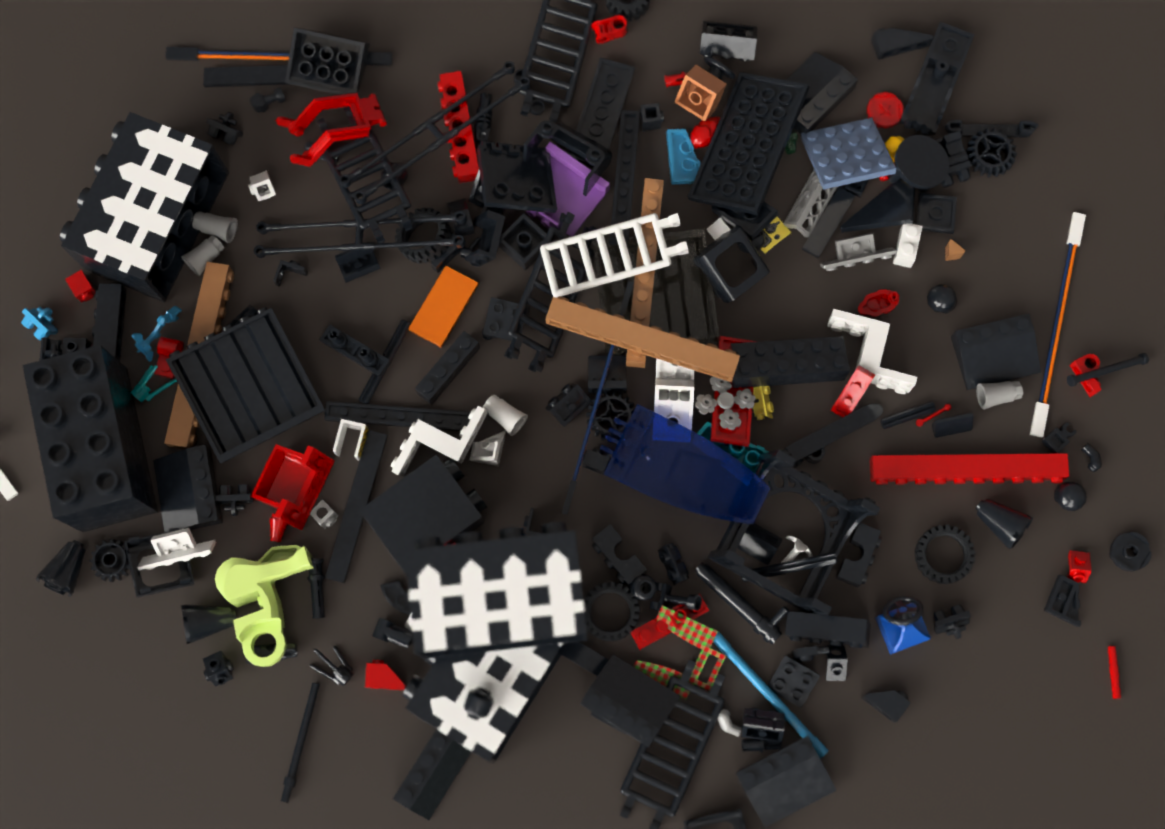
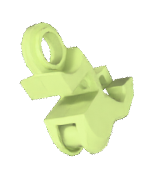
M305 546L271 547L257 562L231 557L217 569L215 576L216 586L229 603L238 608L258 600L260 607L264 608L233 620L236 637L242 643L243 653L246 659L254 665L261 667L272 666L280 661L285 654L287 644L286 637L283 634V628H285L281 600L275 587V581L314 568L311 561L313 557ZM263 634H271L276 639L275 651L268 657H258L254 651L256 639Z

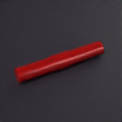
M1108 646L1113 699H1121L1116 646Z

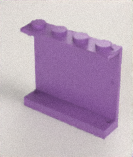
M549 142L546 146V152L550 154L557 211L555 213L526 211V213L533 218L536 216L547 228L551 226L558 227L561 213L567 214V212L574 214L575 217L566 234L572 237L608 193L610 183L600 177L588 195H583L585 178L591 170Z

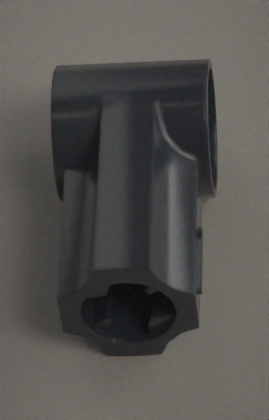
M380 617L372 634L377 639L385 642L389 641L407 649L413 640L411 631L398 627L395 623Z

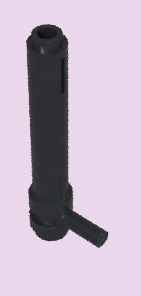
M702 562L695 569L696 575L753 627V631L757 634L760 633L766 643L773 644L782 635L777 624L789 612L787 607L782 606L773 618L769 619L753 607L707 563L704 564Z

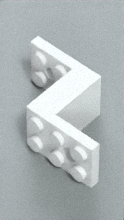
M833 309L827 327H831V330L836 332H850L849 334L855 337L864 336L856 368L860 365L875 374L871 383L880 389L891 388L899 394L909 393L916 385V376L880 367L890 323Z
M480 406L476 409L473 408L468 417L470 419L468 426L464 425L459 436L462 437L460 440L419 419L417 423L413 422L409 429L411 434L408 440L405 439L401 444V454L399 457L396 456L391 464L393 468L391 472L404 477L421 443L462 463L488 412Z

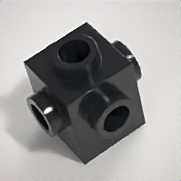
M222 651L203 658L206 669L203 671L204 676L215 687L234 679L232 674L234 666Z

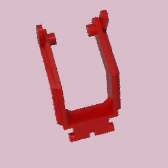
M358 93L314 98L296 120L278 117L276 119L277 125L287 127L289 133L297 137L302 136L307 126L322 110L349 106L357 123V126L326 130L308 151L303 152L302 155L292 154L289 157L290 161L311 167L334 141L368 137L371 126L379 124L381 127L386 126L387 122L382 110H380L376 95L370 94L368 98L361 99Z

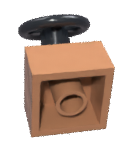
M709 56L704 58V61L711 67L709 72L695 65L685 75L675 99L676 104L703 121H706L715 112L727 84L721 80L722 77L725 76L730 79L736 77L735 73L727 66Z

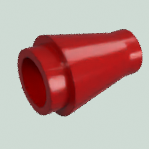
M272 513L271 518H269L270 541L282 542L287 523L274 516L275 513Z

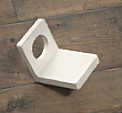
M721 217L707 228V231L715 240L731 230Z

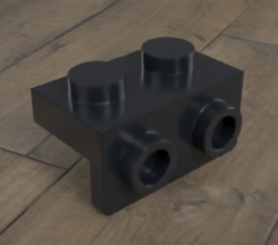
M373 250L345 251L335 255L346 283L381 269Z

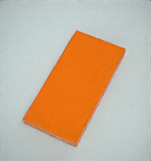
M445 266L408 330L442 348L478 287V282Z

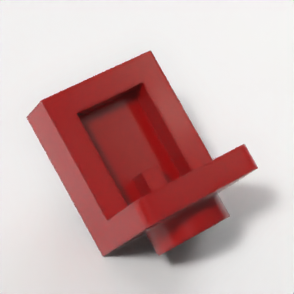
M1070 550L1068 554L1069 572L1067 578L1078 583H1086L1092 572L1090 553Z

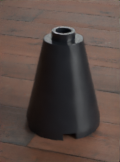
M990 499L981 500L976 507L978 511L976 515L1010 550L1019 542L1024 535V531L1026 528H1029L1033 521L1030 515Z
M76 540L67 542L37 575L36 581L40 582L42 580L45 582L44 587L61 595L67 592L68 597H71L74 593L86 552L83 548L84 545Z
M181 605L187 644L233 627V620L236 619L235 610L231 611V607Z

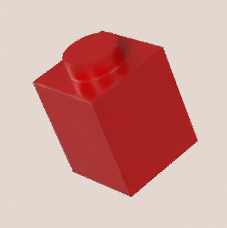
M82 270L65 279L74 296L81 303L89 301L94 297L96 289Z

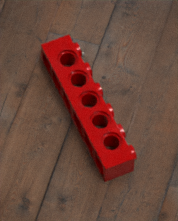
M461 71L439 74L441 81L437 82L439 93L443 92L444 97L440 99L442 110L466 95ZM452 91L457 92L453 96L448 95ZM467 100L456 107L460 109L458 112L450 111L447 115H444L445 126H449V131L470 119ZM470 124L448 141V143H452L453 149H449L451 160H455L456 165L452 167L454 178L458 177L459 183L475 181L479 170ZM459 142H465V143H466V144H465L464 146H462V147L457 146V144H458ZM462 159H468V160H469V161H468L467 163H465V164L460 163V161H461Z

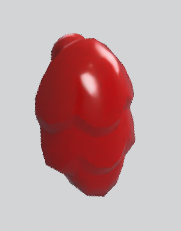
M714 116L706 121L702 120L693 128L690 139L694 148L709 146L720 117Z
M884 289L870 293L865 296L858 306V312L862 316L873 318L882 314H888L898 305L899 294L896 291Z

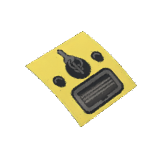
M778 217L762 230L765 236V244L761 250L767 253L777 243L791 234V231Z

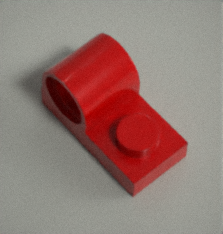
M166 337L159 339L157 353L159 354L158 368L154 372L156 376L170 379L175 378L166 360L170 358L169 354L178 350L180 353L183 351L184 343L182 341Z
M1087 354L1078 358L1069 366L1075 375L1098 369L1100 359L1094 354ZM1085 361L1090 362L1092 368H1088L1085 365ZM1097 378L1080 382L1089 397L1096 395L1102 390Z

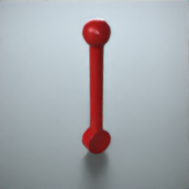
M945 404L942 409L934 412L926 418L918 419L916 421V426H923L924 422L932 419L933 417L941 414L944 411H950L952 406L950 404Z

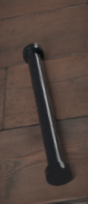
M1141 353L1138 357L1076 376L1069 375L1067 376V383L1073 387L1079 382L1138 364L1144 365L1149 362V357L1146 353Z

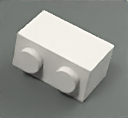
M916 224L902 225L893 264L908 268L912 267L916 259L923 226Z

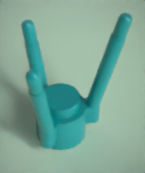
M150 365L139 383L130 393L140 402H143L145 399L149 402L152 397L177 382L176 378L154 392L149 393L151 389L145 384L158 368L157 365L154 367Z

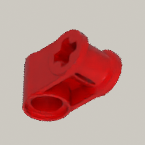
M621 15L598 20L591 25L592 29L595 30L596 43L598 44L622 38L627 34V20ZM617 25L623 26L622 28H615Z

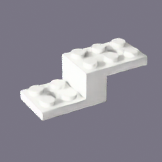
M656 359L653 440L691 442L694 370ZM669 418H676L678 420L677 425H669L667 423Z

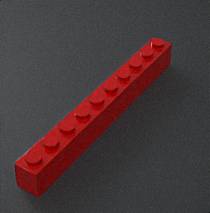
M1068 453L873 455L870 458L871 482H876V485H886L888 482H895L897 485L915 482L917 485L927 484V481H934V484H946V481H954V484H965L966 481H973L974 484H983L985 481L1001 484L1005 483V481H1012L1014 484L1024 483V480H1031L1032 483H1043L1044 480H1051V483H1062L1063 480L1069 477Z

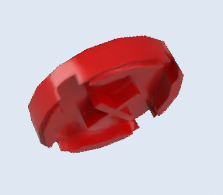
M881 92L870 99L866 112L867 117L872 118L877 127L886 129L892 128L900 122L904 113L902 101L893 93Z

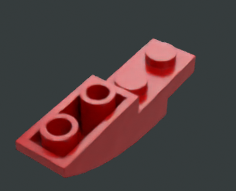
M702 597V604L698 611L689 610L687 605L679 604L671 609L676 611L674 617L668 613L675 629L684 625L683 622L677 624L675 619L683 621L688 617L695 620L710 611ZM677 613L684 615V618H678ZM656 618L630 632L639 650L672 633L668 630V624L662 620L657 621Z

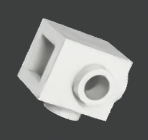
M267 171L249 177L251 184L248 187L251 194L256 195L258 202L276 195Z

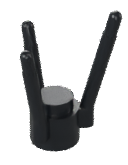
M336 646L333 647L343 666L340 665L338 668L315 648L313 651L334 670V673L331 675L314 664H310V667L331 679L337 685L341 684L344 686L354 674L351 672L353 669L348 665Z

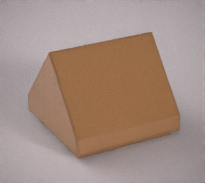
M951 239L945 247V261L960 259L965 253V249Z

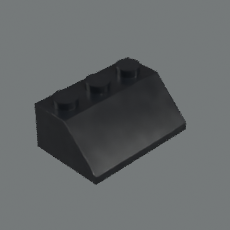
M703 21L699 54H703L705 57L721 56L723 59L739 58L741 61L754 60L757 27Z

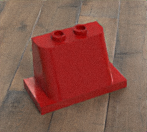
M276 444L251 497L276 508L277 511L274 515L276 518L302 531L335 461L311 446H307L305 453L302 454Z

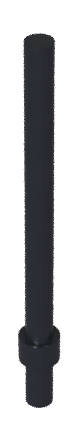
M312 682L288 775L284 778L283 785L285 786L281 797L282 802H289L292 787H295L297 779H295L320 687L318 683Z

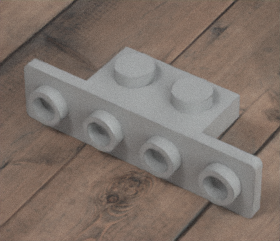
M872 233L835 241L838 259L821 262L820 267L826 269V271H833L837 269V266L851 267L855 266L856 262L861 261L863 263H870L874 261V258H892V255L896 254L897 250L891 247L876 251Z

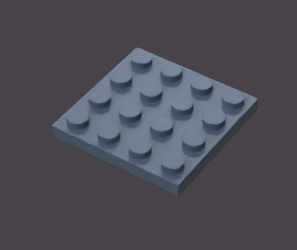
M872 118L813 130L807 134L801 133L802 143L823 190L896 174V167Z

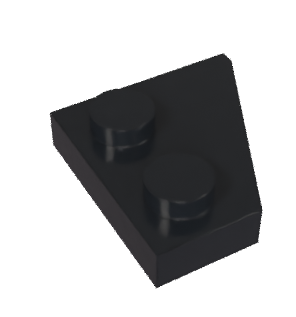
M1058 575L1043 611L1076 627H1080L1081 620L1078 617V608H1080V600L1078 599L1079 583L1063 575Z

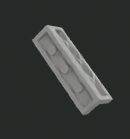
M813 170L783 224L787 228L797 229L804 237L809 238L837 187L825 189L826 195L821 199L823 188L815 170ZM814 204L817 205V211L815 214L812 213V207ZM805 219H808V227L805 230L802 225Z

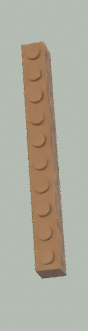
M645 178L641 217L656 213L660 220L664 180ZM649 222L642 224L641 228L651 263L656 262L658 242L653 224ZM639 245L636 267L644 265ZM655 270L635 275L630 321L637 320L648 327ZM627 349L626 366L645 368L646 355Z
M212 262L206 263L187 345L196 341L199 344L205 341L204 337L212 333L217 335L222 332L221 321L226 315L225 303L230 298L229 286L234 280V272L229 265ZM178 384L164 444L171 448L184 450L195 446L197 441L195 433L200 424Z
M565 297L552 298L546 316V324L732 382L740 358L739 355H736L735 351L729 349L723 351L713 344H701L694 338H682L680 334L675 332H663L661 328L656 326H644L642 322L637 320L629 321L618 314H606V311L595 308V310L587 308L586 304L580 302L575 304L569 302Z

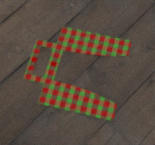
M662 605L656 620H662L668 624V630L702 649L688 682L710 691L726 655L710 648L718 631L688 617L683 621L675 619L677 624L684 623L683 626L675 629L668 613L674 617L676 611ZM677 613L678 618H684V615ZM709 654L717 657L718 660L708 682L704 683L698 680V677ZM636 660L633 666L665 687L671 676L674 675L681 678L683 674L668 667ZM675 685L673 690L684 700H686L690 692Z

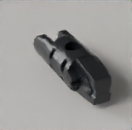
M276 643L254 646V651L258 657H268L275 651ZM295 643L287 644L285 654L280 661L297 657L298 649ZM246 659L247 664H252L250 661Z

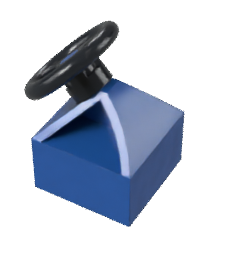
M900 596L890 600L884 606L883 614L875 617L890 655L931 639L922 618L923 605L914 597ZM902 602H910V604L903 605ZM896 605L897 609L889 611L892 606Z

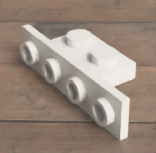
M189 528L153 536L151 543L157 554L142 557L137 568L139 571L144 569L151 570L156 566H168L174 562L188 561L197 556L205 557L212 552L216 542L211 540L196 544Z

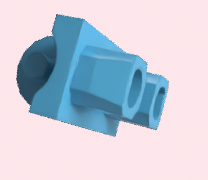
M38 307L31 310L24 308L22 311L25 316L21 324L28 329H32L36 325L38 328L34 332V336L38 340H41L43 337L47 338L49 335H55L59 331L51 324L54 320L51 317L53 313L51 308L43 309Z

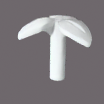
M786 536L785 539H789L795 544L794 548L781 563L793 561L800 552H806L809 557H812L811 550L800 539L794 536Z

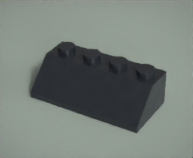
M436 729L393 797V800L419 816L430 820L472 751Z

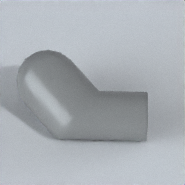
M721 710L718 716L721 729L739 737L742 727L732 724L728 710Z

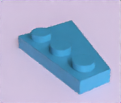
M667 129L666 137L671 184H693L701 162L695 155L686 129Z

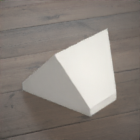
M506 430L482 441L473 442L469 460L499 466Z

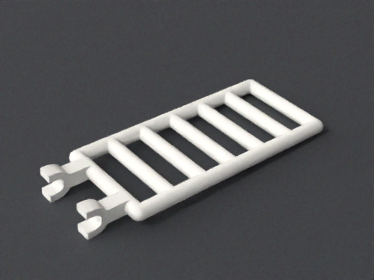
M653 213L542 245L540 250L553 297L558 298L559 296H565L671 265L670 257L688 254L686 241L667 248L662 231L665 228L680 226L678 213L660 220L658 215ZM649 222L653 224L663 259L651 263L641 228L642 224ZM631 227L634 228L644 265L635 268L632 267L622 231ZM614 232L625 267V271L614 273L604 235ZM597 238L607 276L600 278L595 277L586 245V240ZM575 243L579 244L588 281L577 284L567 248L568 245ZM560 248L570 286L561 289L558 288L549 251Z

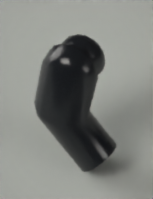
M1087 443L1081 450L1090 457L1089 470L1096 472L1102 467L1101 456L1099 452Z

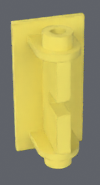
M770 386L754 387L753 395L756 397L755 400L759 399V402L754 403L753 407L757 420L765 419L764 416L773 418L774 407L769 399V394L771 393Z

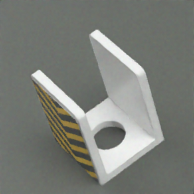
M341 419L333 452L336 456H340L347 428L360 430L361 433L355 451V458L360 461L369 429L366 424Z

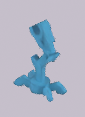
M173 306L166 311L164 316L160 315L157 319L158 324L146 340H143L141 333L132 334V338L136 341L137 353L142 352L146 356L145 358L151 362L153 351H151L152 348L149 344L161 336L160 331L165 326V323H171L179 319L177 314L182 309Z

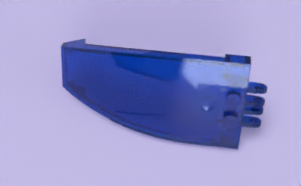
M637 404L628 423L616 417L613 421L626 428L623 434L614 428H609V432L621 437L620 440L606 435L605 439L607 441L617 444L614 451L607 446L601 445L600 447L601 450L612 454L604 475L650 497L687 511L722 520L754 524L770 487L740 461L699 434Z

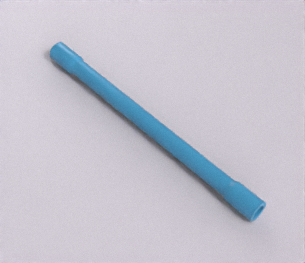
M718 632L713 643L736 665L779 713H785V720L802 738L807 735L809 736L821 759L829 750L804 726L732 648L725 637Z

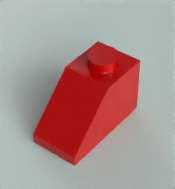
M372 660V663H367L366 688L406 689L407 685L389 665L384 664V660Z

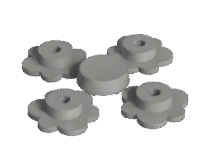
M711 377L710 384L713 385L712 389L720 393L717 401L710 394L705 396L700 394L697 396L695 407L699 408L701 414L713 413L718 403L721 408L726 409L724 414L719 416L721 420L720 426L734 430L735 427L741 425V420L738 418L739 414L737 412L733 413L730 408L735 403L741 409H751L754 407L756 397L752 395L749 389L738 390L737 396L733 397L731 393L727 392L732 387L729 381Z

